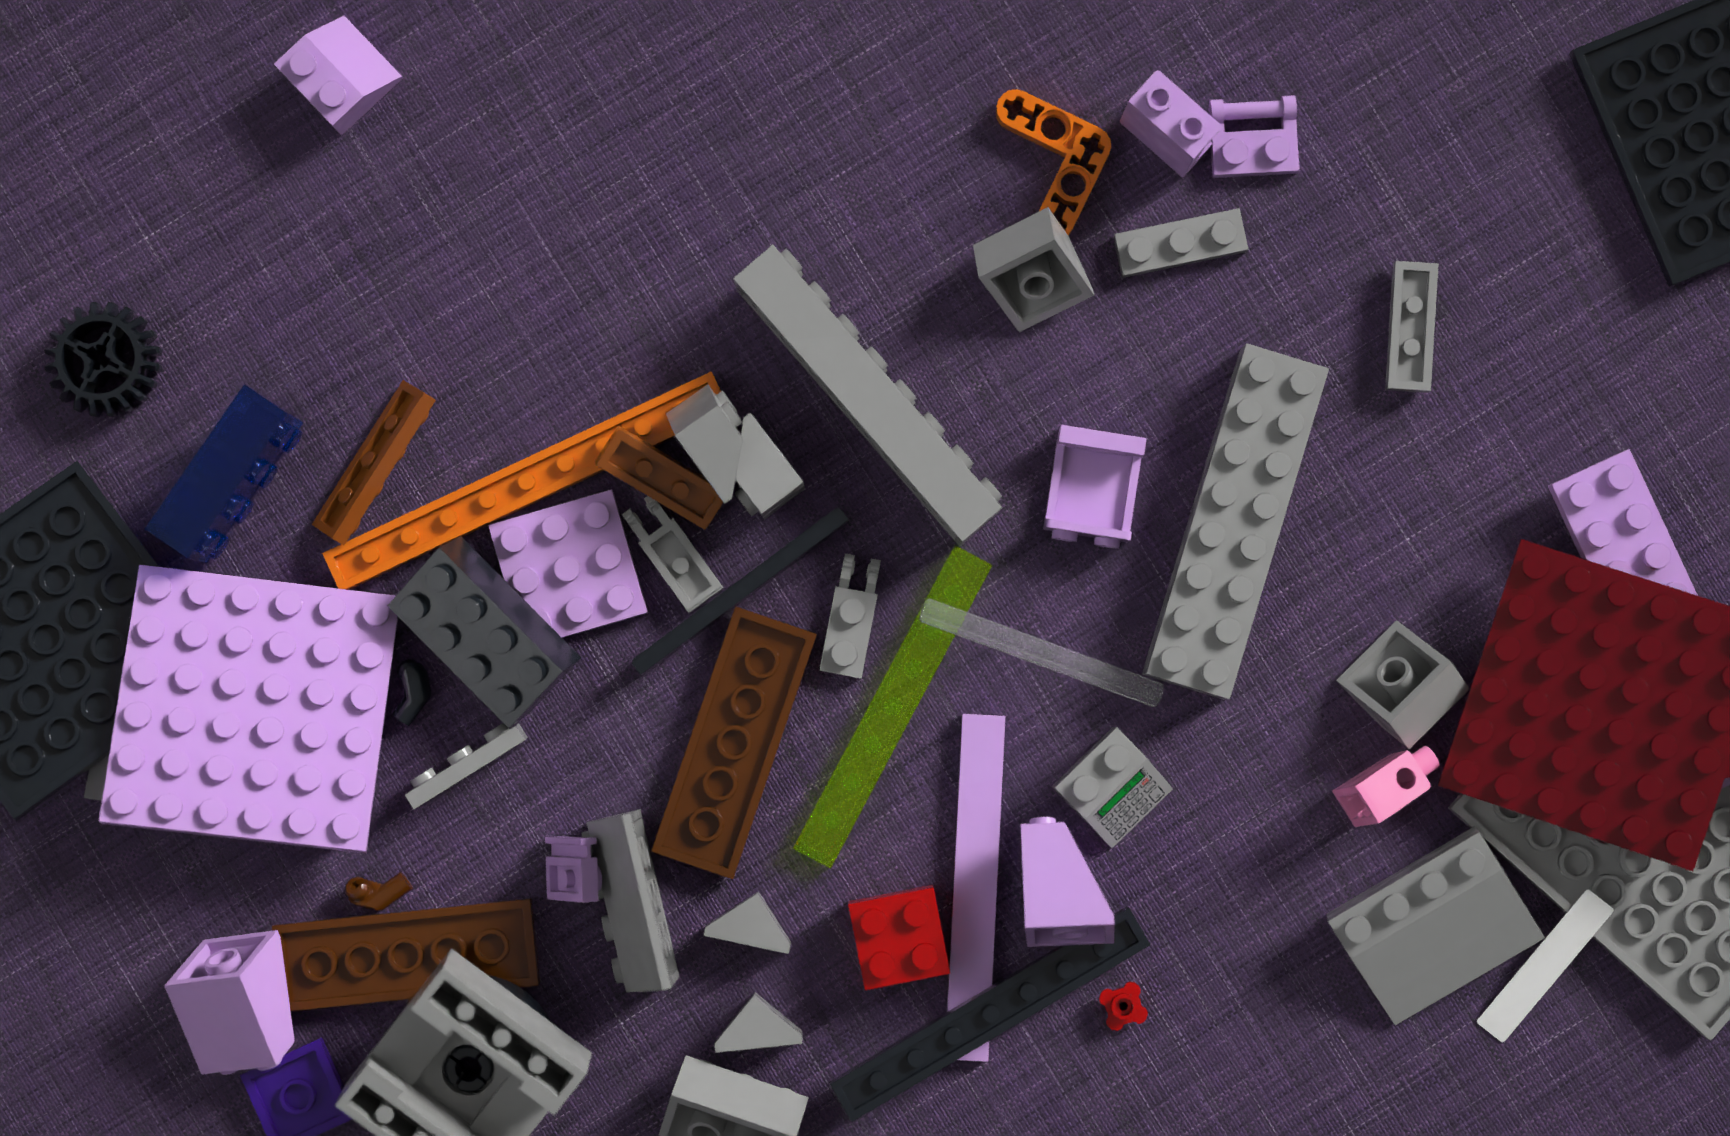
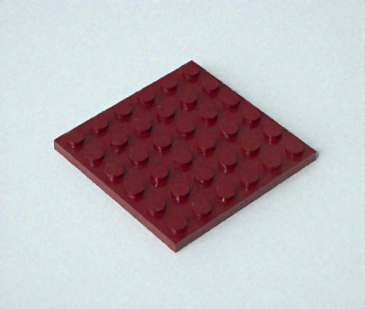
M1520 539L1438 786L1694 871L1730 765V606Z

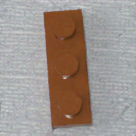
M619 425L595 460L598 467L706 530L723 504L722 499L704 476Z

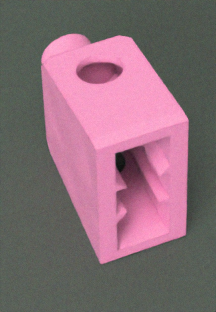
M1423 746L1413 754L1408 750L1392 753L1335 788L1332 792L1354 827L1379 824L1430 789V782L1426 776L1438 769L1440 763L1428 746Z

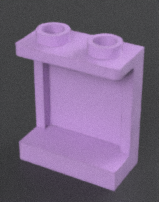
M1155 71L1132 96L1120 119V123L1182 178L1211 147L1213 143L1210 141L1221 129L1220 123L1160 71Z
M1061 425L1058 429L1043 530L1052 531V539L1077 542L1078 535L1095 538L1094 545L1106 548L1119 549L1120 542L1128 543L1131 541L1132 532L1130 530L1141 458L1144 456L1147 438Z

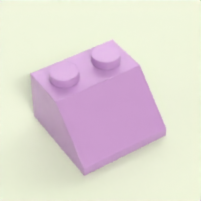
M345 16L305 34L274 63L280 72L341 136L403 79L396 69Z

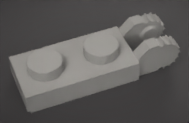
M647 496L644 498L647 508L653 516L658 518L663 526L649 535L636 513L629 509L622 515L640 539L639 545L688 613H691L723 590L724 587L675 519H670L656 500Z
M845 553L839 587H835L819 671L862 679L878 595L875 594L881 560L871 558V563L868 564L866 573V589L863 592L848 589L850 578L854 573L855 555Z

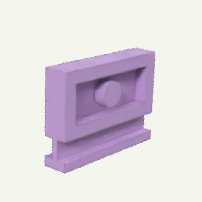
M545 837V844H551L552 856H546L547 900L580 903L599 902L598 891L602 886V873L599 866H597V857H591V845L597 844V838Z

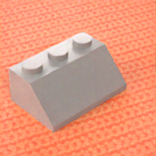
M685 1055L658 1136H797L809 1097L797 1094L788 1088H780L754 1079L750 1075L739 1074L713 1065L709 1061L698 1060Z

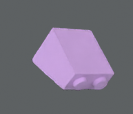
M1036 817L1030 819V824H1021L1027 947L1113 944L1114 915L1065 822L1056 823V819L1052 817Z
M278 930L205 939L164 985L201 1074L220 1072L222 1075H229L245 1069L257 1068L260 1071L272 1069L281 1063L282 1058L295 1042L281 937Z

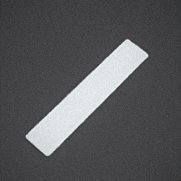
M1586 890L1478 1018L1477 1023L1499 1041L1505 1042L1610 917L1614 909L1592 891Z

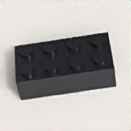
M461 536L439 547L387 605L508 728L530 714L581 659L575 650Z

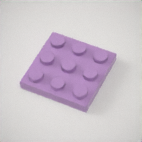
M612 489L488 525L503 579L562 638L648 613Z

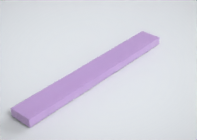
M962 714L949 960L951 974H949L947 1012L992 986L1006 716ZM989 1041L958 1060L988 1062Z

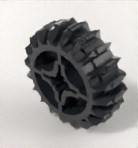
M91 302L89 316L82 308H74L76 321L73 323L71 320L62 317L60 324L66 329L63 334L56 331L50 332V337L58 341L57 347H46L44 349L46 355L55 358V362L44 366L45 371L53 374L58 373L49 383L51 388L56 390L64 388L59 399L65 403L74 400L73 409L80 413L88 407L89 414L93 417H100L103 409L108 416L116 417L118 414V403L124 411H133L134 406L131 398L134 397L141 402H145L148 398L141 390L143 386L146 385L153 389L157 387V382L148 378L150 371L156 373L162 371V365L151 362V358L162 355V349L158 346H148L158 337L156 332L153 330L144 331L148 323L145 318L139 316L133 320L134 310L124 307L119 312L118 305L113 302H108L104 311L100 304ZM111 326L109 332H103L98 341L90 344L81 342V339L89 332L97 328ZM126 334L134 348L135 360L133 367L127 364L123 358L122 352L126 344L123 339ZM92 351L98 355L100 353L105 354L111 359L110 361L118 364L119 368L117 369L110 365L107 367L103 366L97 361V358L89 355L88 352ZM74 353L78 354L84 361V371L81 375L84 379L82 385H80L74 373ZM122 376L127 378L118 388L110 392L95 394L98 387H104L111 377Z

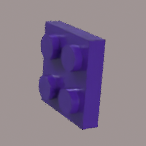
M322 1037L286 1053L281 1063L272 1069L260 1071L254 1068L240 1075L266 1136H317L352 1120L350 1116L335 1106L344 1085Z

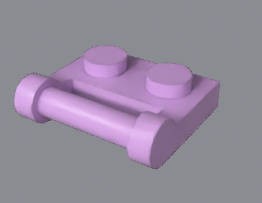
M1281 96L1280 101L1224 103L1223 99L1209 100V115L1221 125L1220 131L1210 141L1213 143L1211 145L1212 178L1297 174L1299 172L1296 122L1297 102L1295 96ZM1281 117V129L1225 132L1224 120Z

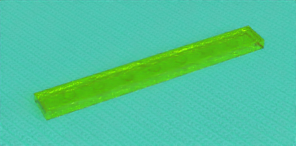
M954 545L793 849L831 869L992 567L991 564Z

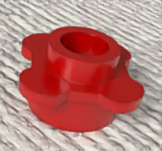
M1126 982L1123 987L1114 990L1104 989L1100 993L1099 1002L1105 1006L1108 1015L1106 1024L1110 1029L1118 1031L1125 1024L1131 1022L1141 1024L1146 1020L1148 1011L1141 1005L1139 998L1141 989L1136 983ZM1121 1002L1127 1003L1126 1010L1119 1008Z

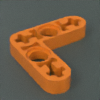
M1018 89L1009 90L1002 94L997 103L995 112L999 124L1006 130L1064 157L1039 211L1049 207L1051 212L1055 214L1059 203L1051 202L1053 196L1063 204L1076 206L1075 212H1072L1067 207L1061 219V223L1066 226L1065 232L1069 236L1110 154L1111 140L1104 130L1025 91ZM1017 100L1023 103L1022 111L1032 117L1035 108L1042 112L1036 119L1034 130L1031 131L1026 128L1029 125V119L1018 115L1015 120H1010L1007 118L1008 110L1003 106L1005 104L1013 105ZM1053 117L1058 118L1065 125V134L1058 140L1046 138L1041 131V124L1044 120ZM1092 137L1099 140L1098 148L1103 150L1102 154L1094 152L1087 165V168L1095 169L1093 174L1083 166L1069 163L1071 158L1077 163L1080 162L1085 151V147L1080 142H1089ZM1068 174H1077L1082 177L1085 182L1083 193L1073 197L1065 194L1061 188L1063 177Z

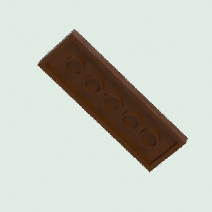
M735 606L651 852L734 879L817 634Z
M532 898L272 925V931L278 930L281 937L291 1011L410 999L418 992L451 949L487 975L505 979L519 987L540 985Z

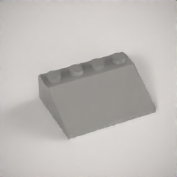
M638 809L586 822L588 831L582 832V837L597 838V844L591 845V856L597 857V866H599L602 873V886L598 891V899L604 898L608 915L601 917L607 942L614 940L618 956L611 959L616 983H624L626 992L659 991L672 988L680 976L641 810Z
M1476 826L1327 913L1328 923L1394 1025L1406 1020L1545 938Z

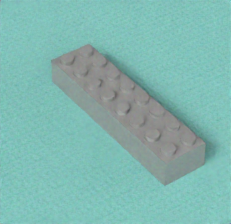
M771 245L733 278L737 292L960 547L1000 512L1002 507L998 501L1002 495L986 477L979 481L970 471L973 462L957 444L952 449L941 438L944 436L945 430L932 414L927 412L922 416L913 406L916 397L901 379L893 383L885 374L888 365L872 346L866 351L858 343L859 331L844 314L837 318L830 311L831 305L829 302L831 300L824 290L815 281L808 285L803 280L802 266L787 249L780 253L774 245Z
M1247 343L1240 349L1142 675L1223 700L1230 699L1329 368Z

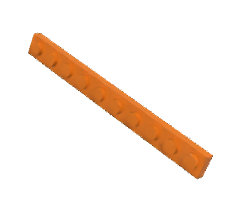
M712 371L347 541L345 545L340 544L323 552L324 559L338 589L350 590L438 549L459 536L468 535L605 471L596 465L595 460L618 425L654 447L675 438L676 436L666 413L707 384L716 395L721 392Z

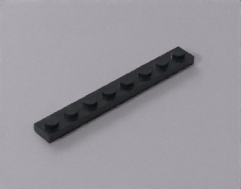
M1126 906L1113 914V944L1058 946L831 1080L829 1084L851 1122L1150 946L1130 908Z

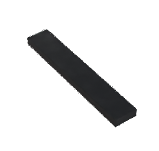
M835 508L635 657L632 662L633 666L640 675L644 676L734 609L735 606L745 601L847 525L849 519L840 508Z

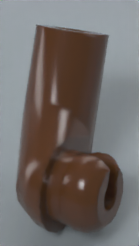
M399 872L384 884L362 877H353L347 882L345 893L354 905L381 911L411 891L413 887L407 877L402 872Z

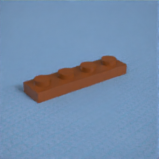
M404 380L401 382L313 521L312 525L338 543L346 544L349 537L358 529L361 518L373 499L380 494L384 482L395 464L404 456L406 447L419 426L426 421L429 411L436 401L434 398Z

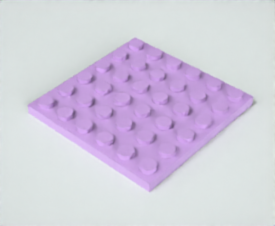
M139 565L99 822L107 825L366 853L398 616L387 605L394 599L395 595Z

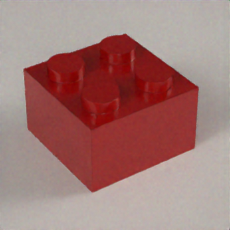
M933 885L848 901L865 990L951 974Z

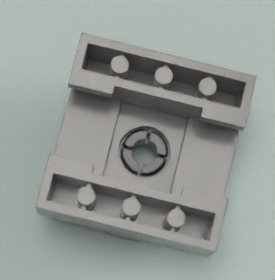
M451 949L418 992L401 1008L393 1024L347 1081L335 1106L376 1136H529L548 1111L553 1115L556 1114L587 1075L592 1052L551 1023L541 1005L525 990L505 979L485 974ZM480 1052L478 1062L481 1064V1068L470 1070L462 1065L461 1058H476Z

